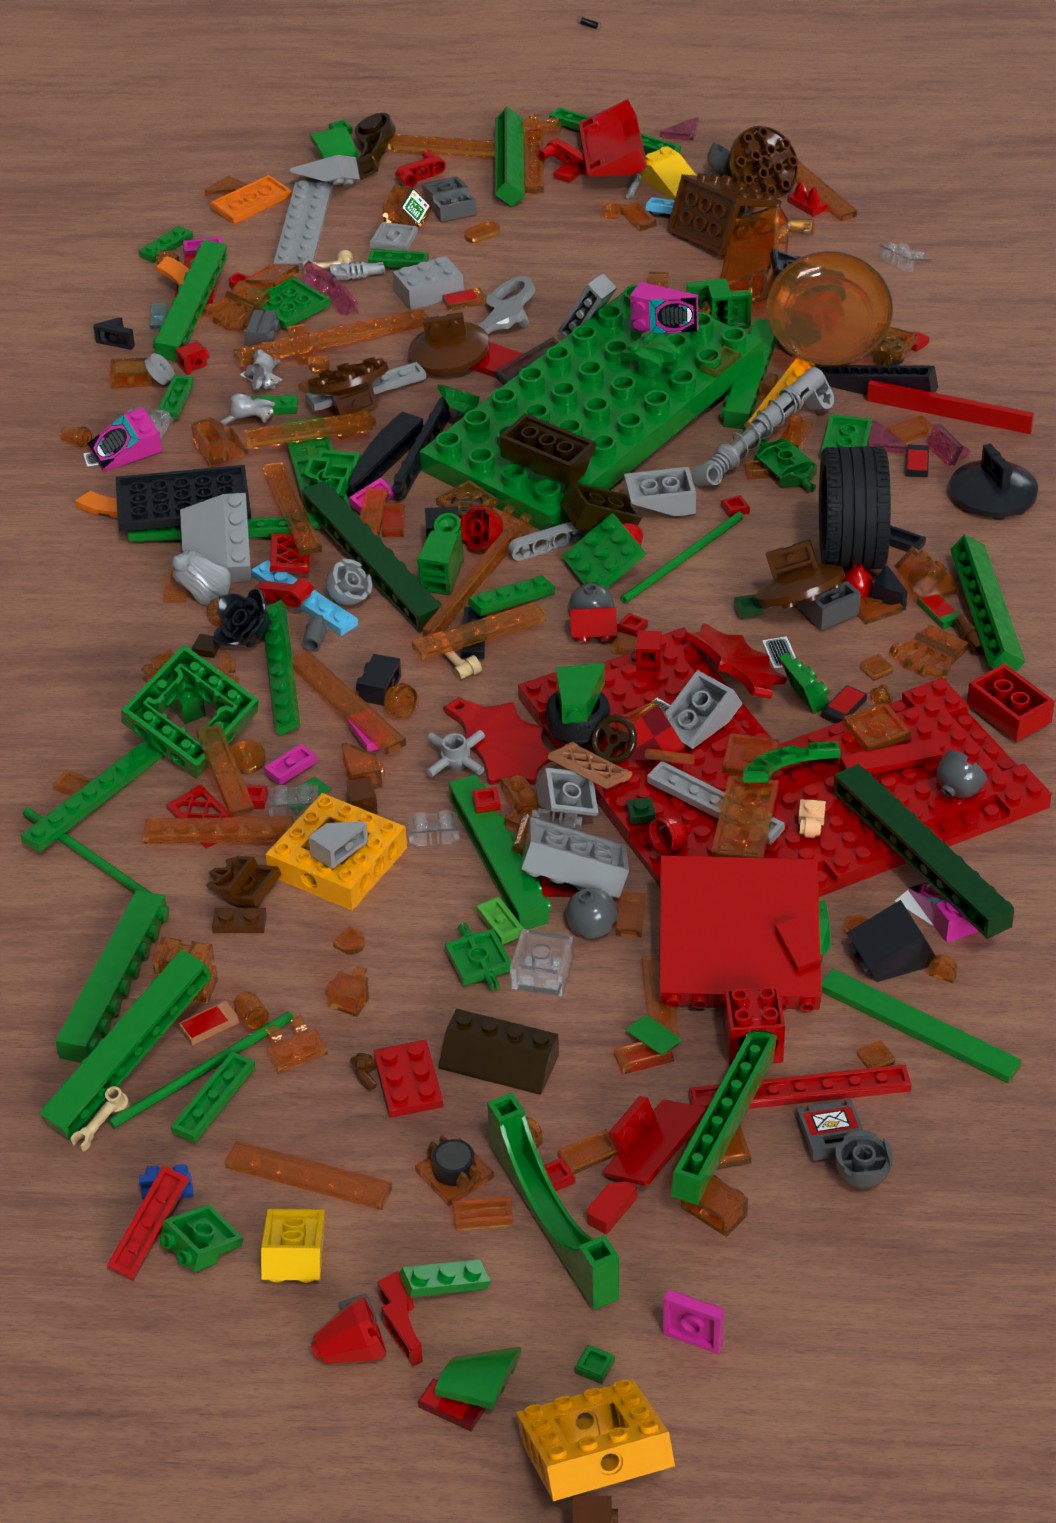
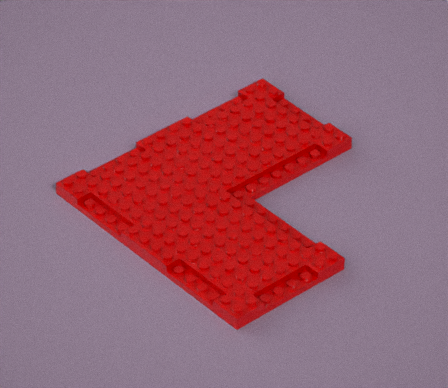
M685 627L662 635L660 668L636 667V651L602 662L605 665V685L601 692L609 701L610 715H620L627 719H630L656 698L671 705L697 670L726 686L728 685L707 662V654L684 638L687 631ZM556 672L518 684V699L536 723L543 727V732L554 747L559 749L567 743L553 737L546 723L547 702L550 696L557 691ZM943 677L902 692L901 700L778 745L745 705L742 704L729 723L694 749L685 746L670 756L652 761L628 758L623 762L615 764L632 772V777L628 781L618 783L608 789L594 782L597 804L659 887L661 854L653 848L650 841L649 826L651 822L631 825L627 811V800L651 797L656 819L658 817H674L682 823L691 826V833L687 836L683 847L673 854L665 856L818 860L819 897L906 864V862L834 794V774L844 770L840 763V758L798 762L778 769L769 777L768 782H743L745 766L748 763H753V759L763 753L791 745L807 748L808 743L838 741L840 756L935 739L943 756L949 750L960 752L968 757L966 760L973 766L976 762L986 773L988 779L984 787L976 795L967 799L949 798L944 795L936 778L939 762L875 773L872 776L881 785H884L896 799H899L911 813H914L925 826L931 828L933 833L939 839L946 842L949 847L1050 808L1052 793L1024 763L1017 765L968 713L969 705ZM612 722L610 726L613 730L620 731L617 726L621 723ZM606 734L599 739V746L603 753L608 744ZM617 736L614 738V743L618 741ZM591 743L578 745L594 753ZM614 750L611 756H618L622 754L624 750ZM663 760V762L784 822L785 830L771 845H768L647 783V775ZM800 799L826 801L824 826L821 825L820 836L808 838L800 834V824H798Z

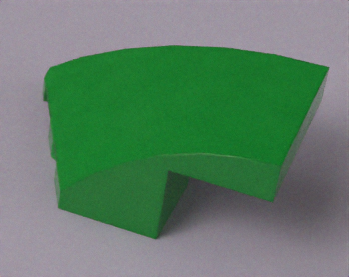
M345 126L310 134L311 142L317 148L320 159L335 155L358 158L355 145Z
M320 449L317 457H309L304 474L317 484L325 481L341 497L349 488L352 474L361 454L357 452Z
M521 1347L461 1355L452 1358L437 1382L435 1395L494 1410L500 1392L505 1390L510 1373L513 1374L522 1352Z

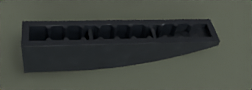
M815 366L822 371L829 386L868 395V383L870 380L936 393L938 389L935 366Z
M401 412L378 433L368 445L354 469L349 483L350 497L381 478L412 448L416 437L419 436L422 430L423 418Z

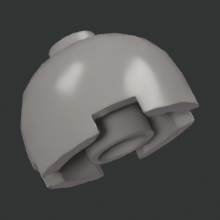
M343 559L341 562L336 563L328 572L326 588L330 597L335 602L341 605H355L363 601L371 593L370 574H365L360 568L362 565L352 559Z

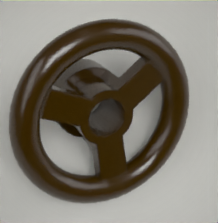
M610 715L601 719L595 726L591 736L594 753L613 764L628 759L634 752L637 744V733L634 725L627 718L620 715ZM618 722L623 724L629 734L613 730L609 723ZM602 729L607 735L608 743L604 753L599 746V734ZM617 736L618 741L614 743V738ZM626 742H629L627 749L622 754L611 756L614 750H624Z

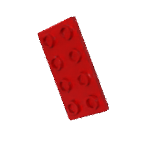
M639 1096L608 1132L617 1154L603 1170L604 1176L648 1186L701 1122L707 1111L706 1108L664 1099L653 1110L649 1099Z

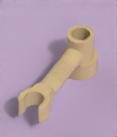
M348 250L340 251L337 255L338 261L316 263L304 261L303 267H310L309 269H303L304 275L309 276L317 271L329 270L330 266L349 264L353 262L352 253Z
M444 636L434 639L438 644L435 647L436 650L445 655L456 666L454 667V673L459 680L482 672L481 664L476 656L472 655L462 660L451 649Z
M113 1086L107 1089L105 1092L107 1101L85 1128L72 1135L71 1142L73 1146L80 1139H85L80 1147L83 1152L88 1150L95 1132L110 1114L115 1116L130 1107L127 1096L122 1093L119 1087Z

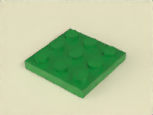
M291 276L247 299V305L253 310L275 311L277 319H280V326L287 329L331 305V300L329 297Z
M611 513L567 550L562 557L583 584H599L607 589L644 558L647 553L615 514Z

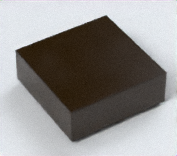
M199 634L191 649L199 656L214 658L221 645L213 642V636Z

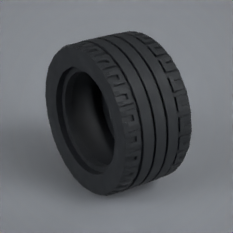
M881 446L826 447L821 454L819 476V541L821 562L824 564L840 565L843 569H850L853 565L860 564L863 565L864 569H882L886 566L888 559L891 522L890 471L887 451Z

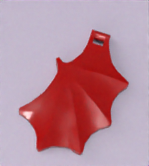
M705 623L702 624L700 632L686 631L684 636L686 640L699 647L718 665V671L727 672L742 682L752 696L771 699L773 695L771 686L784 685L786 683L787 677L771 668L769 663L770 656L752 649L745 642L742 635H727Z
M458 697L443 707L444 712L463 727L466 739L478 730L485 734V738L470 749L485 765L488 784L493 785L501 780L517 779L530 785H535L537 773L541 767L553 762L548 759V755L552 751L547 749L542 743L543 727L522 720L516 712L513 702L484 707Z

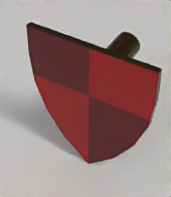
M659 705L648 711L634 725L637 733V744L629 758L644 761L658 760L670 756L685 747ZM626 742L625 750L627 749L629 742Z

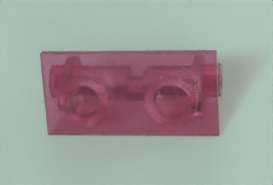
M335 280L338 286L330 289L329 298L334 302L341 314L348 315L354 309L359 313L355 306L358 302L345 284L341 286Z

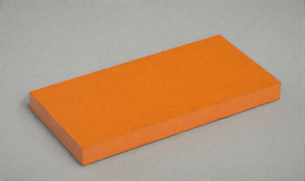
M267 175L210 202V208L232 224H236L292 197V190L270 175Z

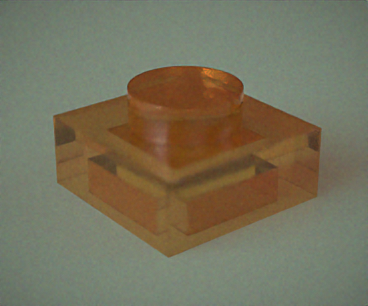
M769 373L766 379L761 381L759 391L762 392L761 401L765 399L777 383V374Z

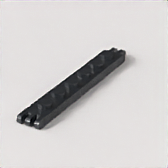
M440 397L433 411L429 414L427 422L422 426V430L419 436L416 437L414 445L409 449L406 459L402 462L401 468L394 476L392 492L394 493L395 501L406 498L421 471L419 451L436 439L438 434L442 433L451 417L450 407L443 397Z

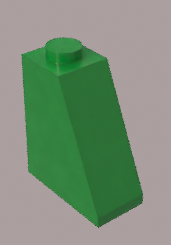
M604 663L556 667V687L562 724L587 722L605 685Z

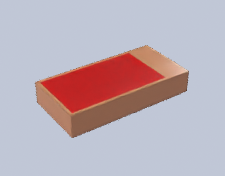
M224 1001L180 1022L179 1028L193 1046L239 1024V1018L227 1001Z

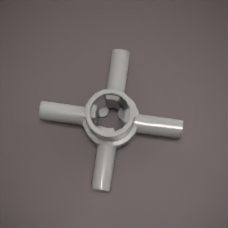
M478 730L466 739L461 734L452 733L442 739L434 732H431L427 739L441 749L442 758L426 770L427 775L432 778L445 767L454 771L467 767L477 775H481L484 772V767L470 758V748L484 739L485 734Z

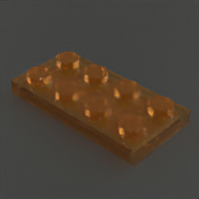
M728 777L711 851L712 857L764 858L779 789V781L743 782V777Z

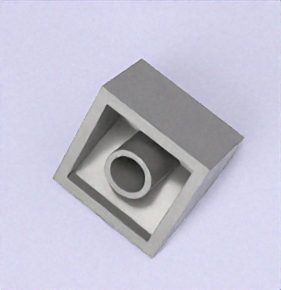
M545 768L536 784L539 806L550 811L598 815L593 781L570 770Z

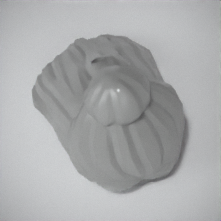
M185 550L172 557V577L188 590L199 604L204 606L218 604L219 596L228 594L231 585V574L225 566L213 562L201 555L200 552L194 550Z

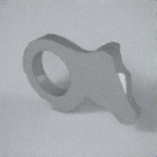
M527 276L512 278L497 287L492 294L487 295L486 303L493 307L494 310L478 325L486 331L487 335L496 330L509 329L515 323L523 328L528 327L529 320L523 305L536 291L532 279ZM522 289L517 295L502 300L509 293Z

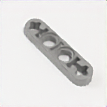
M571 521L516 538L508 545V552L513 559L517 561L576 544L590 530H578ZM564 533L560 540L555 541L558 534ZM544 540L540 546L535 547L537 541Z

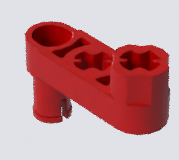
M556 138L547 143L546 147L537 151V158L540 161H545L547 158L554 156L565 165L578 168L579 174L585 175L587 173L584 154L565 141Z
M428 149L422 153V160L399 167L395 172V177L403 186L412 189L418 181L442 173L446 168V163Z
M302 577L294 584L260 581L253 588H260L262 590L266 604H274L282 600L288 607H300L314 590L313 585Z

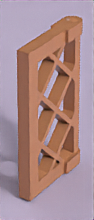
M570 742L564 747L550 752L548 755V759L606 789L618 783L628 781L632 777L631 771L599 757L574 742Z

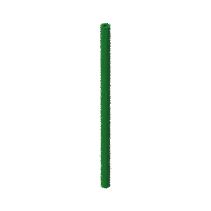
M741 512L735 513L620 597L621 601L624 604L628 603L741 521L743 514Z
M29 807L23 811V816L33 823H37L43 818ZM67 833L58 838L59 841L135 893L136 890L152 893Z
M287 1011L108 1119L110 1126L115 1129L219 1066L231 1052L238 1054L294 1020L292 1013Z

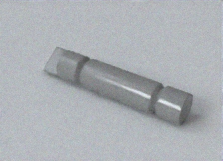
M640 174L635 175L626 194L627 200L634 197L642 179Z

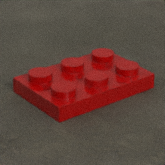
M427 1039L374 1050V1058L377 1062L376 1066L390 1118L444 1107Z

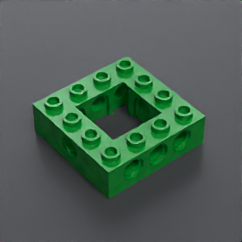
M183 644L121 710V723L197 779L257 714L259 699ZM186 687L217 709L215 717L206 726H202L199 729L198 741L187 734L186 729L183 727L179 728L167 719V715L163 713Z

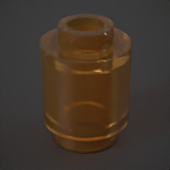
M245 991L235 998L234 1010L248 1029L255 1030L261 1028L267 1022L269 1012L256 994Z

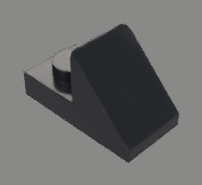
M121 317L94 324L96 343L132 350L135 347L133 329L125 328Z

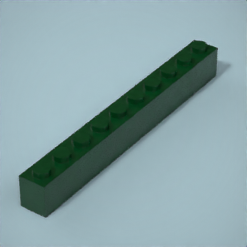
M322 481L302 490L303 507L352 560L362 565L360 568L366 575L370 574L374 585L418 633L442 623L443 606L441 602L430 594L427 587L422 586L416 575L408 571L404 562L399 561L395 557L393 551L383 544L382 539L371 531L370 526L360 519L356 511H352L346 500L341 499L333 487Z
M857 764L834 774V794L986 939L1013 927L1014 907L1012 904L1006 901L993 886L981 878L977 871L967 865L961 856L953 852L946 842L939 839L931 828L925 826L914 813H911L869 771H866L860 764Z

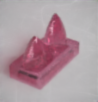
M309 260L306 262L304 268L307 272L303 278V283L308 286L317 283L314 289L322 294L330 289L336 293L338 292L341 285L334 274Z
M934 424L926 443L946 463L955 465L959 457H964L970 453V450L956 440L941 424Z

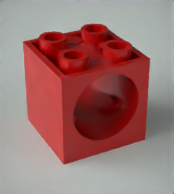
M779 986L725 989L723 1026L729 1066H731L747 1034L752 1031H764L777 1035L772 1063H783L785 1021Z

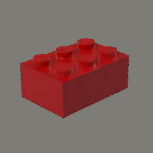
M1005 663L969 682L967 704L1015 742L1052 723L1055 701Z

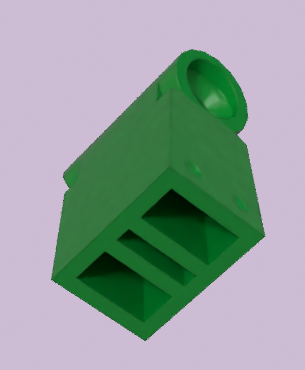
M444 513L436 518L434 531L430 532L417 558L420 583L423 587H427L430 593L451 596L461 569L460 565L464 562L461 522L459 517L453 513Z

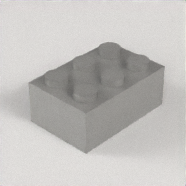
M447 256L393 271L394 292L410 311L445 301L444 295L464 291L463 274Z

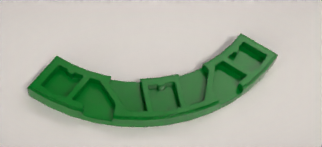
M839 742L808 743L807 748L791 745L763 753L755 757L753 763H748L745 766L743 782H768L769 777L775 771L798 762L840 758Z

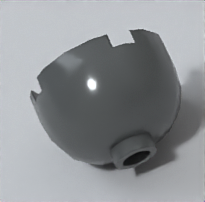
M713 142L707 154L708 165L712 168L711 172L719 176H732L729 163L730 151L719 144L717 145L715 142Z
M584 584L578 587L571 595L569 615L570 609L614 607L612 595L604 586L599 584Z
M949 750L941 758L937 765L936 778L944 795L949 798L967 799L976 795L984 787L988 778L976 762L972 766L966 761L968 758L966 755L953 750Z
M587 888L575 893L570 898L566 907L569 929L574 935H583L585 939L598 938L609 933L612 930L611 925L614 924L615 920L616 923L619 920L614 900L607 892L599 888Z
M856 1131L848 1133L843 1137V1141L836 1146V1169L840 1177L850 1186L860 1189L876 1187L887 1178L892 1167V1148L888 1141L884 1138L883 1141L876 1138L873 1132Z

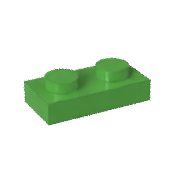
M500 897L477 905V914L489 929H494L502 945L524 936V928Z

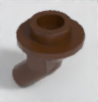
M358 1053L350 1059V1063L356 1069L360 1081L368 1091H372L377 1087V1083L368 1072L376 1067L377 1062L372 1059L370 1054Z

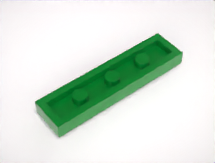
M543 575L470 596L468 605L480 616L553 595L555 594V586Z
M231 1052L171 1125L172 1134L196 1143L256 1068L255 1061Z

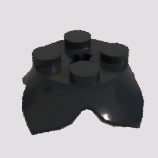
M260 588L252 589L248 597L235 593L219 596L218 616L223 622V626L215 630L213 642L223 646L245 645L250 648L270 628L272 621L266 610L265 597Z

